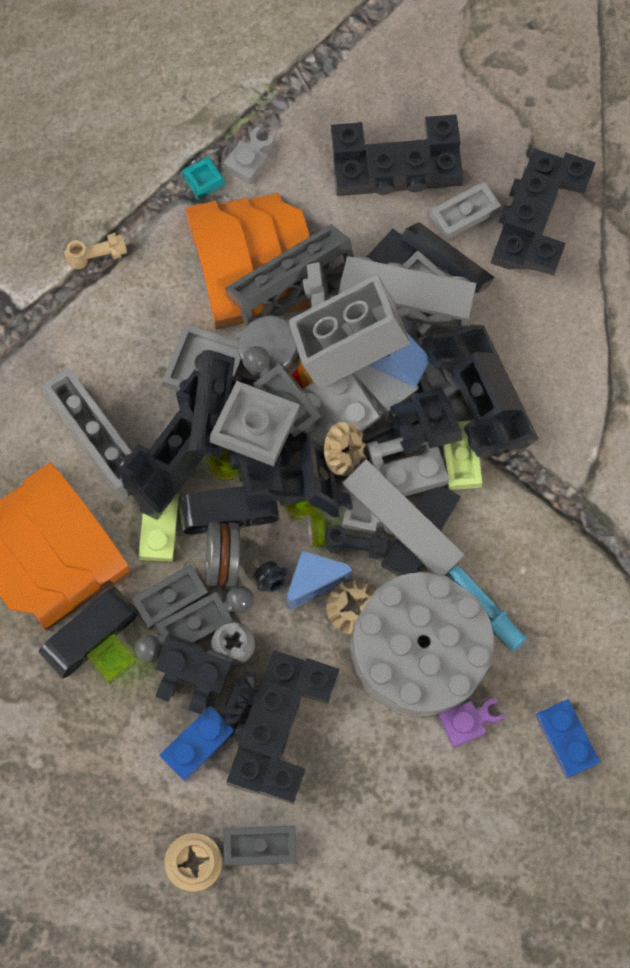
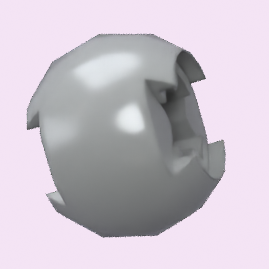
M230 622L223 624L215 631L211 641V648L215 652L234 658L232 665H239L246 662L252 656L255 649V638L252 631L246 625ZM236 637L239 638L240 648L233 647L231 651L228 650L226 640L233 641Z

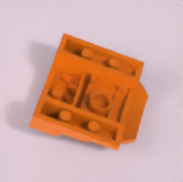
M279 193L252 199L246 197L217 204V201H211L185 207L192 241L196 245L207 287L208 302L215 328L220 329L244 323L240 308L227 297L225 287L310 237L302 210L282 202ZM292 287L283 290L278 300L281 301L288 297ZM309 299L303 300L282 314L310 308ZM262 303L251 310L252 316L255 317L260 314L265 304Z
M51 462L23 480V484L0 500V597L9 610L34 614L45 631L130 572L128 564L101 525Z

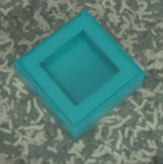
M209 156L182 170V177L198 200L225 186V179Z

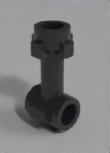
M334 525L324 532L322 543L325 544L330 553L338 554L344 548L369 551V558L378 559V557L385 558L388 537H382V533L373 532L372 538L349 535L342 526Z

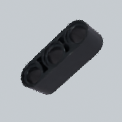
M243 486L190 493L178 498L182 532L188 535L207 533L210 522L225 523L227 525L228 523H238L239 528L271 524L280 519L277 501L248 505Z
M112 587L49 638L40 648L39 654L60 678L64 679L74 673L128 627L137 617L138 611L116 587Z

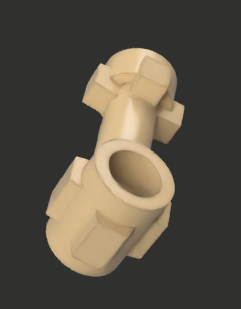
M109 234L107 235L108 241L85 246L83 242L78 240L71 241L67 245L66 251H64L66 263L70 264L74 269H82L87 265L90 258L111 254L113 259L121 258V254L127 253L123 235Z

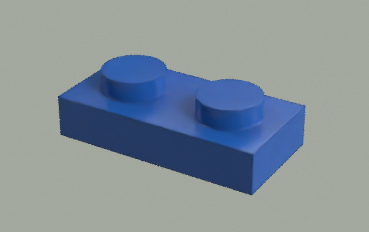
M569 699L542 710L535 715L567 779L600 763Z
M209 706L159 756L185 782L235 734V730L230 725L224 723V719Z

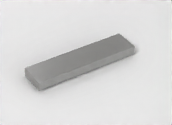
M367 459L342 483L432 573L444 576L465 555Z

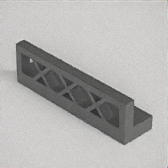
M330 224L225 287L227 297L240 308L245 327L253 320L262 316H279L307 299L303 280L308 278V264L320 262L328 285L341 278L347 256L354 257L350 238ZM343 254L344 263L332 269L331 267L335 259ZM292 287L288 297L281 301L278 300L283 290ZM264 303L265 306L262 312L253 317L251 310Z

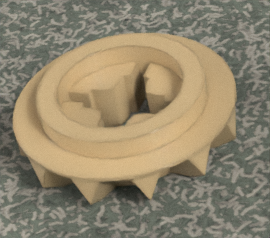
M336 423L331 427L326 436L324 445L325 459L328 467L336 475L350 476L361 465L360 461L366 458L363 454V448L367 444L361 441L363 431L357 430L355 423ZM349 444V451H347L346 454L345 452H341V450L345 449V447H347Z
M355 579L351 582H341L339 586L330 592L326 610L330 622L336 629L346 634H352L358 615H355L353 611H344L348 607L347 595L353 598L355 602L365 601L360 606L359 610L361 613L375 593L369 584L358 582Z
M198 833L185 834L177 838L169 846L164 861L165 871L172 884L185 892H201L213 885L221 873V852L216 843L209 837ZM189 848H192L197 858H209L208 861H204L203 864L199 865L197 878H195L190 868H178L184 862L189 861Z

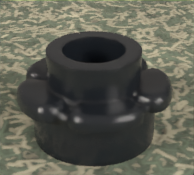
M268 561L262 564L253 576L257 582V589L261 592H274L281 588L285 582L283 577L286 575V569L284 567L280 568L275 561Z

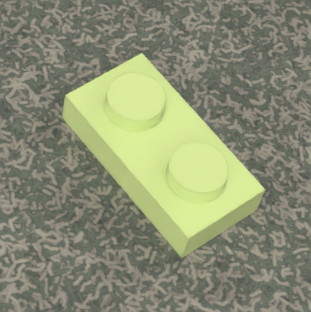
M471 421L458 422L462 432V441L442 445L445 469L449 478L447 484L449 490L481 488L483 484L479 457L470 448L468 437L463 429Z
M176 494L158 520L143 514L139 560L173 563L179 494Z

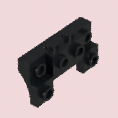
M457 114L425 117V140L365 144L362 122L331 125L336 195L347 196L371 193L388 195L394 191L408 190L409 192H420L429 188L462 186L464 176L460 155L461 141Z
M534 148L521 180L515 178L509 196L514 198L511 206L505 205L502 210L499 223L504 226L492 255L491 264L508 270L529 269L554 276L566 243L544 236V229L559 189L574 191L584 195L596 162L565 152L564 158Z
M470 325L452 332L430 334L422 340L427 350V355L430 357V362L434 365L435 369L452 370L475 421L469 422L463 429L468 437V444L477 457L497 456L503 451L511 449H526L539 440L484 325Z
M195 369L187 380L185 379L179 384L176 392L179 411L152 447L148 449L138 444L131 454H127L120 464L119 472L124 489L136 494L141 513L156 520L160 518L205 456L189 451L199 371Z
M243 376L232 377L231 392L236 381L255 387L253 383L257 380L248 379ZM228 451L231 470L238 471L239 480L243 484L248 505L279 500L280 506L306 502L303 471L300 466L281 467L282 459L280 454L275 465L271 466L235 451Z
M273 650L259 688L253 687L246 707L251 709L247 721L240 720L234 740L239 741L226 781L228 786L294 805L306 769L282 761L281 757L301 703V697L329 704L340 671L339 668L309 658L302 660Z

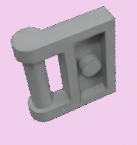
M402 437L379 444L377 441L366 445L371 464L404 496L444 486L449 482L438 447L429 449L427 442L422 444L427 453L388 464L383 463L382 457L403 451L400 441H403Z

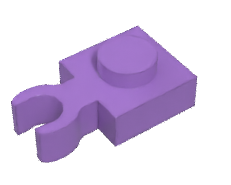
M494 698L486 701L483 707L478 710L475 709L472 701H469L439 715V719L453 749L484 736L486 731L483 724H497L503 720L504 713L496 717L488 713V708L496 705L498 699Z

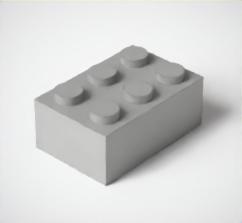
M378 274L288 320L302 365L319 389L410 344L395 301Z

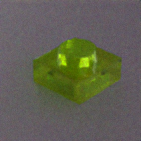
M114 634L87 655L88 660L109 685L137 663L136 659Z

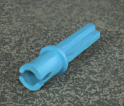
M455 566L448 571L445 576L477 597L487 612L493 632L505 643L512 653L516 651L528 637L507 617L509 613L507 611L502 612L460 566Z

